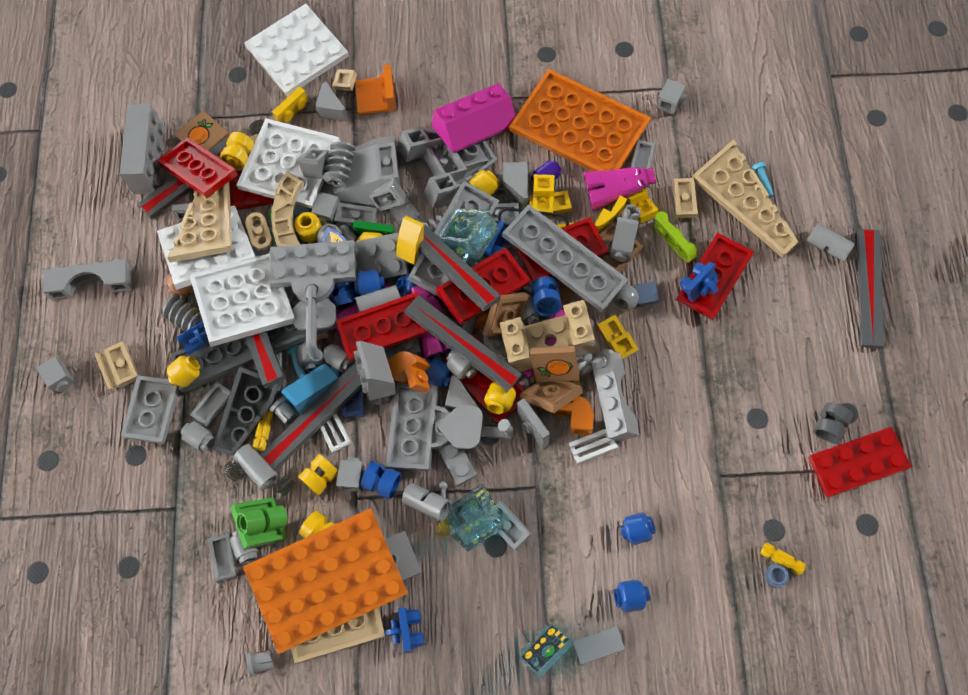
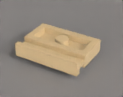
M124 341L104 349L99 354L95 353L108 390L113 392L118 387L121 388L136 381L138 372Z

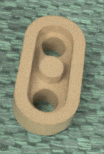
M258 212L251 213L245 220L251 243L257 251H267L273 244L268 223L263 214Z

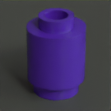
M548 160L533 172L531 180L534 183L535 174L555 175V181L561 176V168L557 162Z

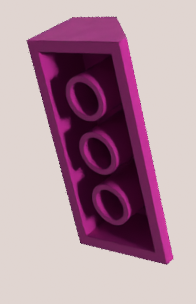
M498 83L435 109L431 126L450 151L456 153L508 130L516 116L511 97Z

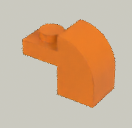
M402 351L387 360L393 380L401 383L408 382L410 389L421 393L430 390L425 370L431 366L425 358Z
M578 396L573 399V403L569 402L555 413L550 412V415L571 417L570 434L585 436L592 434L594 413L592 406L585 398Z

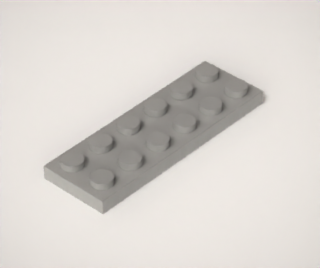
M463 181L434 233L446 242L443 236L458 213L461 214L460 218L463 215L465 217L464 220L467 218L469 219L468 222L471 220L472 223L474 222L480 226V231L463 256L453 250L466 262L499 200ZM458 230V232L454 233L453 236L461 237L463 234V230ZM447 239L446 243L450 245L451 241L453 243L454 240ZM422 253L407 280L440 298L436 288L450 279Z
M529 204L502 233V237L600 312H603L628 281L625 276Z

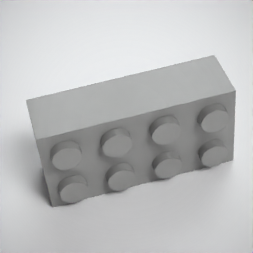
M151 104L127 105L120 176L133 194L152 193L158 189V185L161 182L159 168L161 166L157 159L161 157V151L164 149L162 135L165 134V125L161 122L158 113L155 112Z

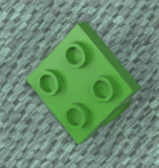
M274 497L236 503L230 507L244 549L278 543L287 539L284 529L287 524V512L282 505L276 506Z

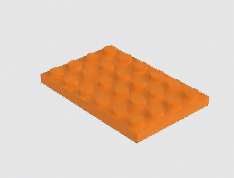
M548 68L509 126V131L590 171L621 169L637 141L649 125L651 117Z
M372 508L243 566L278 654L408 594Z

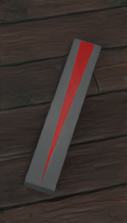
M229 136L209 150V152L220 159L223 148L227 147L226 142ZM174 176L138 204L152 220L191 191L192 188Z
M416 218V219H415V220H417V221L423 223L419 218ZM424 224V239L419 244V250L483 311L500 301L501 295Z
M858 229L857 262L860 347L882 349L884 347L880 230Z
M419 295L406 308L404 314L507 393L521 377L522 374Z
M265 331L245 337L262 385L267 388L284 380L285 377L268 332Z
M353 364L260 454L273 470L277 471L362 388L361 378L358 375L356 365Z

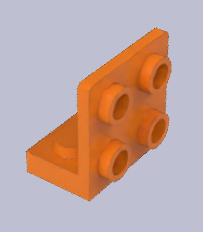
M391 64L383 65L384 73H381L378 78L355 81L357 111L359 115L396 111Z

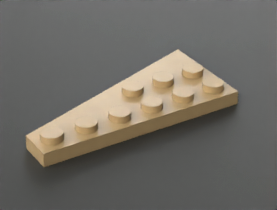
M734 139L692 176L698 186L780 257L783 258L797 245L798 240L786 221H783L780 217L778 208L770 201L768 192L754 170L747 164L746 157L743 153L741 154Z
M229 182L207 199L194 191V199L192 203H189L181 222L179 236L175 237L173 242L174 248L167 256L170 263L232 252Z

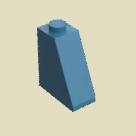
M324 363L284 388L281 392L292 407L301 415L341 375L335 368H329Z

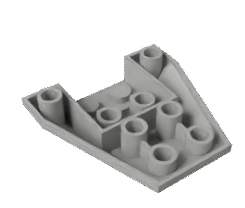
M395 135L375 138L356 146L355 151H350L354 154V158L349 159L352 161V165L346 166L351 171L350 173H344L349 176V180L343 181L347 184V187H335L324 181L321 192L338 196L340 202L377 208L368 196L372 191L392 178H395L400 186Z

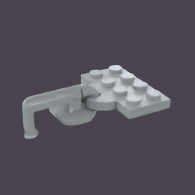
M354 240L270 247L271 288L292 286L294 294L301 300L293 308L295 317L293 324L298 330H306V347L311 360L314 362L320 361L323 357L321 350L317 347V329L330 328L336 321V307L327 297L333 291L335 283L356 281Z
M396 383L385 467L398 470L430 471L432 450L441 449L449 443L458 449H473L478 446L481 437L513 438L515 431L507 419H502L498 427L482 426L483 414L477 406L459 405L451 412L444 407L438 406L440 389L438 386L429 384L430 390L421 393L410 389L409 384Z

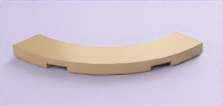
M289 172L285 173L277 187L271 212L272 230L277 246L300 245L294 230L293 211L304 182Z

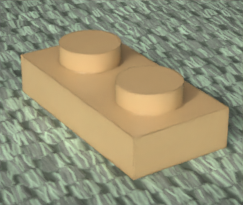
M694 178L673 179L676 218H697L698 211Z

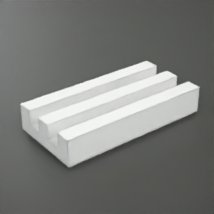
M337 412L333 417L345 439L344 442H341L330 419L327 421V424L338 445L333 446L324 425L320 428L332 454L337 453L336 451L345 449L344 447L352 445Z
M606 429L568 444L577 465L618 449L615 441L608 439ZM605 435L607 436V438L601 439L584 447L575 449V447L580 446L597 438L603 437ZM610 442V446L582 457L578 456L580 453Z

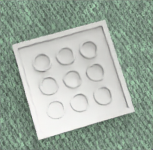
M304 4L244 42L246 48L287 97L299 86H305L349 57L348 51L307 4Z
M265 119L236 186L240 190L275 199V193L281 179L286 172H289L304 182V186L295 204L312 209L324 179L304 177L298 164V158L309 148L330 151V145L333 142H340V138Z
M230 206L232 252L170 263L167 256L174 248L173 242L175 237L179 236L181 223L157 231L176 290L192 285L190 279L192 274L218 267L223 268L256 258L235 206Z
M270 254L223 268L218 267L190 275L210 347L293 324L295 320L284 287L271 288Z

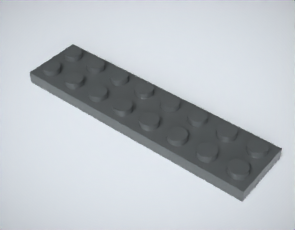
M300 299L290 303L292 312L293 308L301 301ZM336 321L330 328L317 329V336L337 328ZM294 324L267 331L275 353L306 341V330H298ZM245 337L212 347L208 343L190 355H187L184 349L171 354L172 362L179 356H191L200 365V375L187 387L178 386L179 390L183 393L234 372L239 367L254 363Z

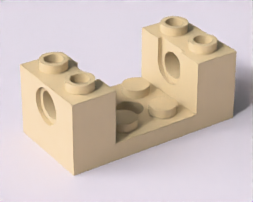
M585 300L563 305L564 316L524 326L521 317L500 322L509 364L519 372L533 369L530 348L575 346L577 357L583 356L586 353L598 352ZM555 337L557 341L553 346H547L545 344L547 338Z

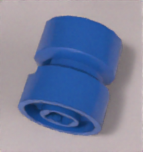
M543 276L534 280L531 285L535 312L544 317L557 314L562 307L557 281L549 276Z
M354 282L335 283L334 289L329 295L330 301L335 306L355 301L357 294L355 289L351 287Z
M372 461L364 472L361 487L371 492L377 490L378 495L390 500L399 486L401 473L390 468L385 470L384 465Z

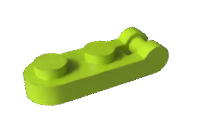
M658 212L654 222V229L684 261L690 262L697 257L695 245L688 242L683 237L681 230L674 227L668 221V214L666 212Z

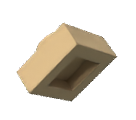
M337 69L332 85L335 90L352 91L357 73L354 70Z

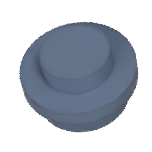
M773 564L767 568L765 579L770 586L781 588L788 583L789 573L784 566Z

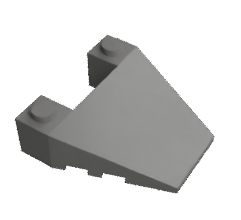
M425 127L402 131L397 146L406 162L424 158L434 177L429 178L424 191L433 208L451 203L463 181L469 183L480 170L487 171L497 161L485 140L452 153L436 131L426 130Z

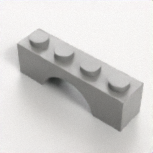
M114 259L110 262L96 261L86 265L74 264L70 267H52V269L44 270L43 293L51 300L72 298L80 285L92 280L104 282L112 293L133 290L132 267L123 259Z
M607 349L592 355L591 363L608 439L621 442L639 436L635 414L628 407L622 393L621 379L625 374L621 354Z

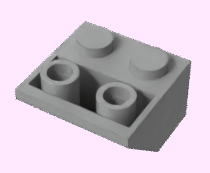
M363 341L356 342L357 351L353 352L357 372L361 378L363 393H368L370 401L396 394L394 380L384 347Z

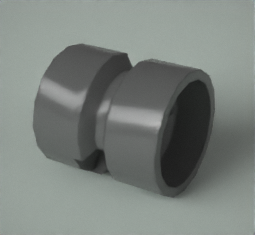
M829 402L825 404L820 414L821 419L817 421L813 432L817 437L826 442L840 444L846 433L845 428L849 426L853 413L840 404Z

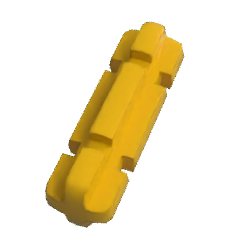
M270 410L266 411L258 423L255 435L257 438L254 439L253 448L256 451H264L266 449V441L268 440L271 428L270 423L273 420V414Z
M769 543L763 545L760 552L763 556L771 557L772 561L787 569L791 568V571L797 575H801L804 572L806 564L802 561L794 560L793 556L780 549H774L775 546Z

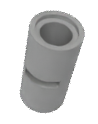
M817 223L807 239V242L822 250L825 249L827 253L843 262L855 245V243Z
M396 285L355 297L359 312L398 299L400 295Z
M251 444L242 446L234 454L233 459L261 490H266L278 479V474Z
M410 483L402 495L403 504L439 521L445 520L451 510L452 503L450 500L414 483Z

